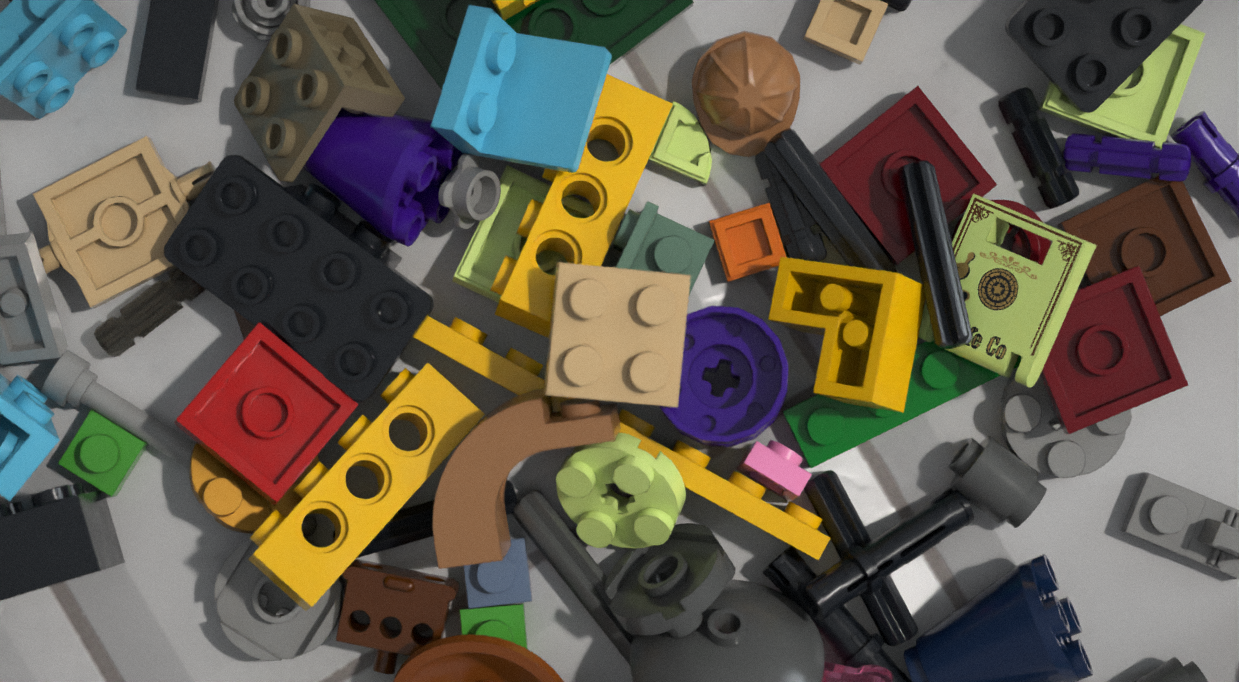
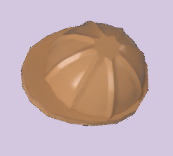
M742 31L717 39L698 58L691 79L693 102L700 124L712 144L731 155L755 156L763 151V147L773 136L791 127L800 99V73L792 54L773 37Z

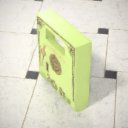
M973 194L952 242L973 337L972 341L964 346L945 350L1008 378L1013 371L1018 357L1022 356L1015 374V381L1030 388L1037 382L1097 245ZM1007 222L1053 241L1042 265L1001 248L1010 227ZM926 303L918 337L927 342H932L934 335Z

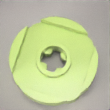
M619 432L615 441L575 446L572 453L564 460L556 476L557 494L563 509L570 519L577 524L576 532L579 538L595 548H604L611 544L621 548L637 549L664 544L669 539L686 500L684 481L674 463L661 451L655 459L648 452L639 449L638 446L641 439L629 434ZM611 484H616L621 492L632 494L633 496L630 498L620 496L610 486Z

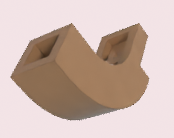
M544 388L518 395L502 403L481 419L451 456L438 484L433 507V536L438 568L443 569L502 561L511 547L504 502L505 486L510 471L525 458L542 451L615 441L621 429L617 403L600 405L599 400L575 398L561 402V411L553 412L551 396L545 395Z

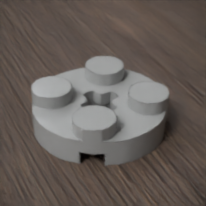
M1016 372L1011 376L1004 388L1001 400L1003 402L1001 408L1002 435L1010 451L1034 471L1061 478H1072L1090 474L1109 462L1120 449L1126 430L1131 422V409L1071 434H1064L1062 426L1055 430L1049 424V421L1054 416V412L1049 406L1051 400L1041 376L1030 388L1015 381Z
M305 538L306 541L315 547H320L315 542L309 540L308 538ZM253 541L240 545L223 563L214 586V601L217 603V613L221 620L219 623L225 636L242 652L264 661L294 659L315 650L330 636L341 616L343 606L342 592L344 590L342 576L340 575L313 607L307 611L295 603L292 610L282 607L274 614L266 608L269 597L262 591L267 582L271 585H277L248 560L259 546Z

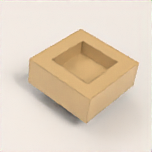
M820 0L803 40L861 65L888 4L881 0Z

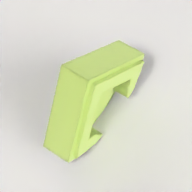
M673 101V105L648 161L707 185L712 165L711 149L707 135L694 114L681 104Z

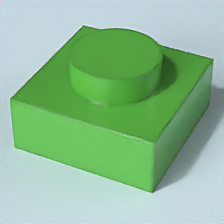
M91 410L58 464L109 496L115 497L149 444L94 410Z
M524 602L471 609L464 607L460 609L462 635L475 634L497 637L528 649Z

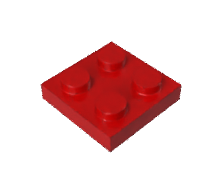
M259 322L178 416L174 424L275 506L359 404L326 379L321 372Z

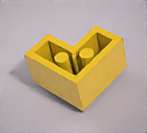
M780 257L768 320L800 332L824 335L813 393L847 404L904 413L926 299L923 285L896 272Z

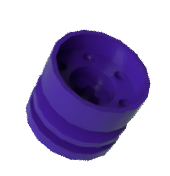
M709 306L688 313L678 407L660 406V409L682 435L704 446L733 447L756 439L775 422L786 400L789 364L780 339L761 318L738 307ZM720 364H728L731 366V377L739 380L740 383L737 389L732 387L726 388L723 397H716L712 395L711 383L703 380L706 372L716 373Z

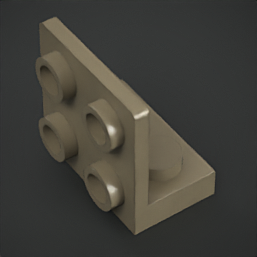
M293 4L279 28L272 34L267 47L250 74L240 85L239 91L234 98V104L278 180L292 183L341 108L357 115L366 112L392 117L405 100V97L354 18Z

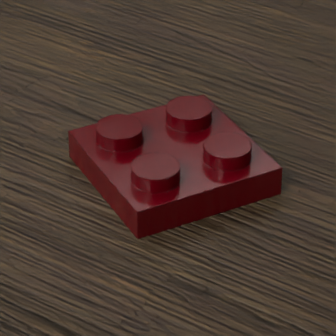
M919 86L915 87L820 163L895 266L915 251L898 176L900 167L908 163L924 160L929 161L935 167L947 224L967 209L973 194L983 197L997 186L996 182Z
M1140 266L1132 267L1078 289L1040 374L1064 434H1071L1188 386Z

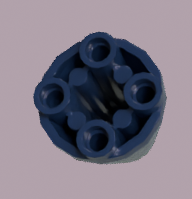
M1043 554L1020 563L916 639V646L905 649L904 659L912 682H1076L1092 676V666L1079 639L1073 641L1071 637L1082 633L1078 616L1068 597L1058 600L1053 592L1059 590V585L1047 556Z

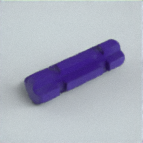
M1073 133L1068 136L1064 147L1065 168L1070 171L1091 173L1093 167H1099V174L1151 179L1152 173H1159V180L1182 182L1187 179L1191 168L1190 147L1186 144L1163 142L1162 148H1155V141L1103 136L1102 142H1095V135Z

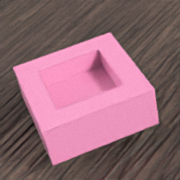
M770 440L767 446L756 441L748 448L736 468L737 471L788 502L800 496L812 475L799 467L803 460L801 456L773 440Z

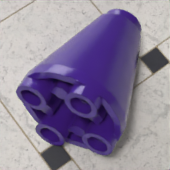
M341 108L303 168L381 234L409 247L416 241L420 232L430 220L439 224L448 215L450 209L441 206L439 202V189L447 175L458 165V160L464 153L431 127L433 120L397 114L392 117L366 112L357 115Z

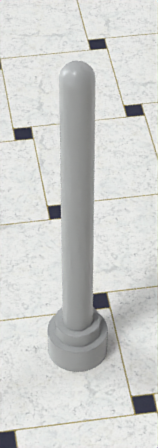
M69 350L61 356L46 378L41 393L61 406H65L67 403L77 408L81 404L86 405L189 469L190 457L195 442L97 383L98 375L89 370L91 364ZM312 514L305 516L302 522V534L304 537H309L317 528L316 519Z

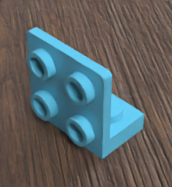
M469 5L431 127L462 153L574 173L580 165L612 55L605 47L516 33L492 8Z
M0 374V495L11 501L60 439L51 419L54 413L44 404L48 399L47 396L20 375H17L11 382Z

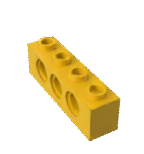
M606 75L578 170L570 173L545 168L542 178L553 183L544 203L531 199L516 234L527 238L518 260L506 255L490 291L501 295L495 315L549 338L555 276L549 275L540 269L536 261V255L543 251L551 250L563 255L568 263L593 266L602 265L673 103L613 76ZM596 139L606 140L615 146L619 158L609 162L600 161L589 152L587 143ZM568 195H581L590 201L594 214L587 218L573 217L564 209L562 199Z
M428 362L415 376L405 367L380 395L389 404L373 423L365 415H362L337 442L346 451L330 470L319 462L294 489L303 499L285 518L278 510H275L250 537L259 548L248 560L305 611L313 607L485 415ZM403 419L410 421L417 427L420 434V443L416 450L404 451L392 443L389 437V426L392 421ZM363 466L375 474L378 481V489L374 497L361 499L354 496L348 490L345 478L349 468ZM319 513L327 516L332 521L335 527V538L330 546L315 547L306 541L302 534V522L305 516Z

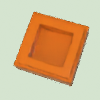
M770 203L708 222L727 282L779 267L780 257H786Z

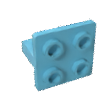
M12 0L0 13V94L37 119L43 118L47 113L59 110L72 97L76 83L91 68H97L111 59L119 47V40L126 34L127 29L95 0Z

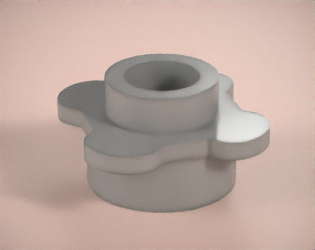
M466 153L459 158L458 168L451 171L445 178L439 189L438 196L441 206L448 207L454 214V224L461 229H469L476 220L482 221L490 217L499 203L501 193L500 181L497 175L490 170L480 168L478 156Z

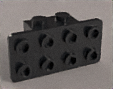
M1025 0L1006 20L1005 31L1078 111L1090 113L1095 111L1204 0Z
M241 155L226 156L220 162L165 244L164 255L166 259L255 326L259 322L321 372L326 379L357 401H364L372 397L432 312L434 306L432 297L395 270L402 257L389 249L392 240L381 234L368 222L361 220L357 225L339 212L338 209L342 204L329 191L314 183H309L307 187L303 184L283 187Z

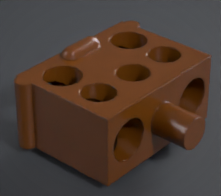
M355 559L343 572V577L348 581L336 641L377 649L373 670L383 674H394L398 654L411 656L423 646L444 637L450 602L455 599L460 585L453 578ZM362 610L369 615L370 623L362 624L358 622L354 617V611ZM385 618H397L402 625V629H390L385 623ZM419 623L429 625L432 628L433 635H420L416 630V625Z

